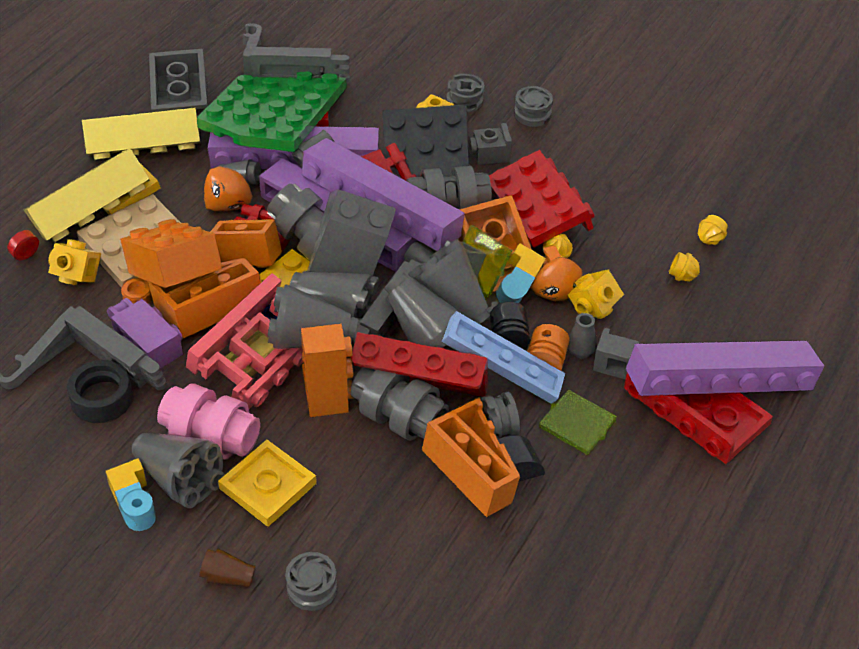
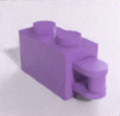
M125 298L120 303L107 309L113 330L144 351L147 356L159 364L160 368L183 355L181 346L183 337L180 330L174 324H168L161 312L156 307H150L143 299L133 304L128 298Z

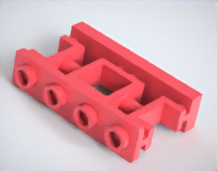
M273 273L188 350L187 369L195 375L201 371V376L205 379L217 369L237 385L233 389L231 397L246 402L249 409L253 405L259 407L267 398L268 390L274 385L280 386L288 377L289 370L294 365L300 366L304 362L302 361V348H275L267 357L263 358L245 344L257 330L265 336L268 335L270 320L262 312L270 304L269 311L278 317V312H274V300L277 287H280L282 280ZM228 344L229 350L238 356L233 362L219 353ZM248 365L262 375L252 386L253 378L243 371Z

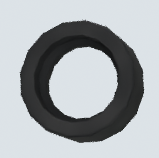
M95 360L85 363L77 368L68 379L67 392L73 412L82 420L91 423H105L117 419L132 404L133 391L127 370L118 363L109 360ZM111 382L119 386L117 392L107 399L90 401L81 397L85 389L96 383Z

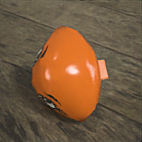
M221 166L210 169L204 186V201L207 210H239L243 204L251 203L252 193L250 187L239 172Z
M555 245L543 249L546 255L544 257L546 259L542 264L543 267L537 273L530 288L536 295L544 299L565 301L569 299L568 294L576 287L575 282L583 276L582 269L574 261L561 257Z

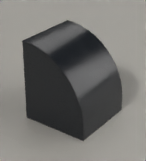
M507 436L498 439L500 444H504L520 475L519 482L545 475L544 467L529 439L523 436Z

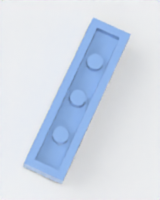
M457 311L450 317L442 339L443 343L462 353L487 357L489 369L551 404L559 398L565 377L564 372Z

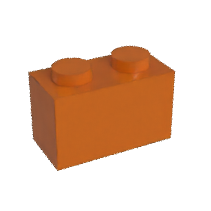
M275 219L219 221L210 231L215 234L221 263L245 258L252 266L266 268L272 266L282 252Z

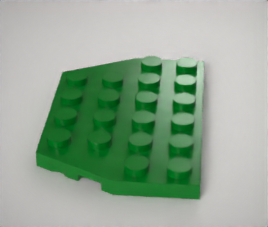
M297 72V78L240 75L197 117V127L206 132H212L218 137H223L225 134L233 137V143L240 146L295 152L347 88L346 78L338 77L333 73L323 74L322 78H313L312 72Z

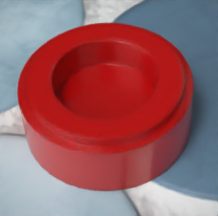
M23 230L11 238L7 248L15 259L25 260L37 251L39 239L31 231Z

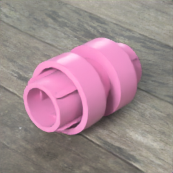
M194 383L189 384L184 389L177 386L169 389L161 400L157 414L158 423L168 429L169 435L208 439L220 446L224 460L232 456L233 453L241 457L249 454L257 441L260 431V420L249 413V407L246 402L227 395L217 400L213 390Z

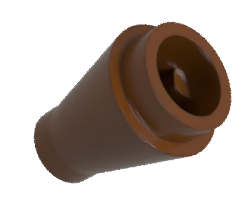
M219 548L216 551L207 549L199 577L207 579V583L250 587L256 566L248 564Z

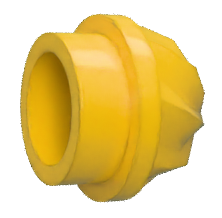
M709 215L700 222L698 236L703 243L717 245L726 238L728 225L722 218L716 215Z
M559 234L543 243V249L555 245L561 257L568 258L572 254V244L565 234Z
M678 252L669 269V274L675 276L677 281L690 282L700 273L699 263L690 253L685 255Z

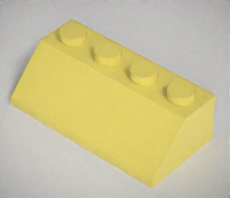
M196 108L82 120L86 154L89 156L94 155V160L110 159L111 153L123 152L130 148L134 155L137 156L139 155V150L150 149L151 154L167 152V147L178 146L179 151L195 149V144L200 143Z
M130 148L24 209V212L44 240L52 238L56 242L70 233L67 229L70 226L78 223L81 227L95 218L93 215L95 211L103 207L106 212L121 203L118 198L128 192L130 196H133L145 189L146 187L143 183L149 180V177Z

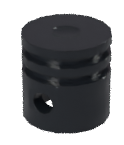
M504 302L493 307L490 311L491 331L526 350L530 344V333L525 307L515 302Z

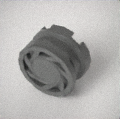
M468 73L454 75L453 79H449L447 84L446 101L455 103V105H466L468 108L467 112L475 111L483 103L484 82L479 77Z
M528 86L520 89L515 96L514 116L516 120L530 127L544 125L545 121H549L551 118L552 94L538 86Z
M508 391L502 392L501 395L494 398L491 395L483 396L481 398L482 410L487 420L492 421L495 427L494 434L497 439L508 436V434L510 436H519L520 420L516 403L511 393Z
M306 552L299 554L288 564L285 573L286 588L289 600L296 607L302 610L315 611L323 609L335 598L337 592V572L334 563L328 556L319 552Z

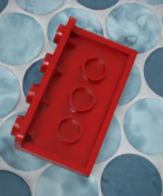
M540 150L522 157L520 160L489 175L491 191L497 199L512 195L527 238L533 248L579 224H582L587 231L594 229L591 219L595 216L588 202L582 203L577 189L569 187L564 173H558L553 160L550 157L546 159Z
M357 333L351 361L353 365L360 366V369L365 367L410 376V382L420 378L437 388L481 397L487 394V357L451 351L441 347L416 344L410 341L385 338L379 335Z
M628 372L626 375L624 389L632 397L646 404L656 415L666 419L678 428L684 436L690 437L711 456L717 457L725 464L731 461L772 422L773 416L740 392L640 396Z

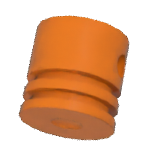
M542 324L537 326L533 331L527 352L562 371L570 341L569 335L557 325Z

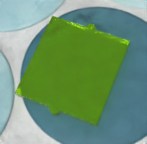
M470 225L463 242L486 253L477 279L482 291L491 295L500 276L504 275V267L512 250L474 225Z
M568 389L556 404H551L549 413L539 423V427L588 455L599 440L605 439L606 432L616 421L617 416Z

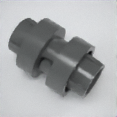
M472 166L453 167L451 176H443L440 168L421 169L420 177H410L406 180L459 210L492 200L489 175L483 172L474 173Z
M288 184L271 200L267 208L268 214L275 219L277 231L286 240L294 236L300 239L297 250L310 261L324 215L320 210L323 200L310 188L302 190L296 184Z
M362 367L351 386V396L359 402V410L362 415L378 424H383L389 420L390 430L408 441H412L418 436L424 439L428 422L449 412V406L439 399V389L420 378L410 382V376Z

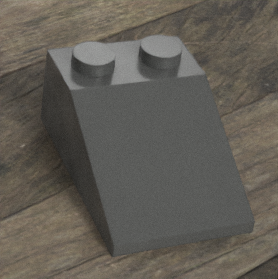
M203 49L149 53L152 112L188 108L206 109L208 107L207 75Z
M339 189L330 192L307 271L366 273L373 275L387 241L396 208Z

